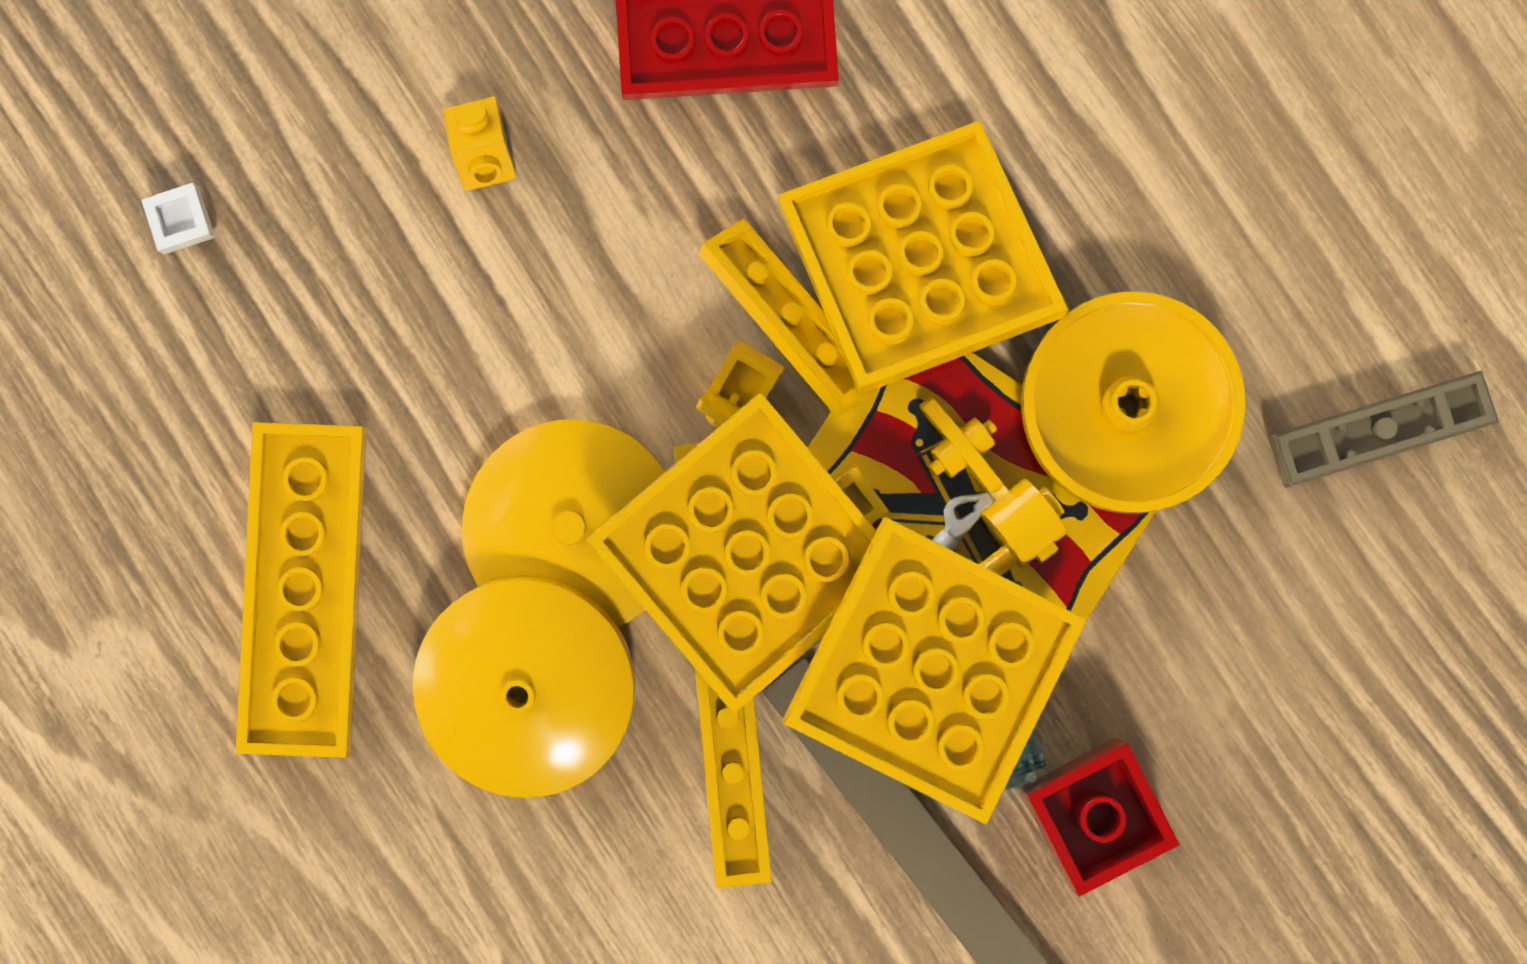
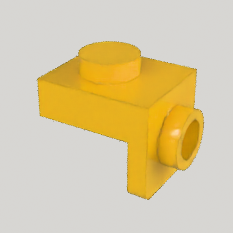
M495 96L443 109L450 154L464 190L470 191L513 180L516 177L514 165L507 147L501 112Z
M739 339L733 345L711 386L700 398L696 408L706 414V419L711 425L718 428L758 393H762L768 399L786 367Z

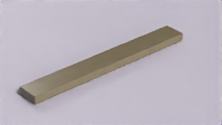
M805 657L762 690V693L782 718L810 665ZM791 728L977 964H1048L907 785Z

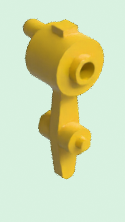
M932 396L919 405L920 409L944 439L943 442L930 451L935 459L934 462L928 465L930 470L936 477L944 471L952 478L966 467L994 501L980 512V516L1001 548L979 565L1001 576L1015 564L1023 568L1035 558L1042 564L1055 554L1059 549L1055 542L1067 534V530L1059 517L1064 513V510L1055 496L1046 487L1043 486L1038 490L1026 479L1020 481L1010 490L1006 488L981 456L995 445L991 435L997 431V428L991 420L988 419L981 424L976 418H973L959 429Z

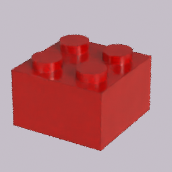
M1117 738L1019 788L1069 888L1079 897L1180 845L1129 744Z

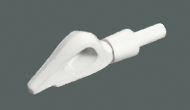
M984 492L951 499L944 509L945 529L941 530L932 541L954 551L959 541L981 518L980 512L993 503L989 494ZM967 502H976L973 506V512L961 519L956 517L954 511L957 506Z

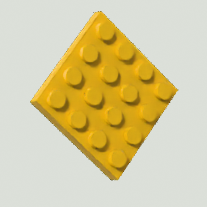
M980 120L778 195L779 208L860 395L1066 317L1067 305Z
M758 393L591 534L586 541L731 712L735 714L824 637L876 530L762 393Z
M883 517L781 722L987 825L1087 620L887 517Z

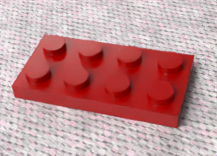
M616 0L621 95L623 100L838 86L839 76L833 0Z

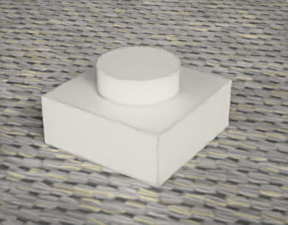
M195 183L141 199L157 251L167 254L216 238L200 187Z

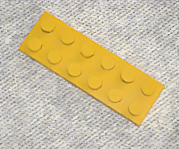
M253 422L235 754L339 758L351 756L367 428L363 426Z

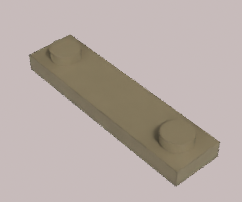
M1481 370L1268 437L1284 487L1288 488L1499 423Z

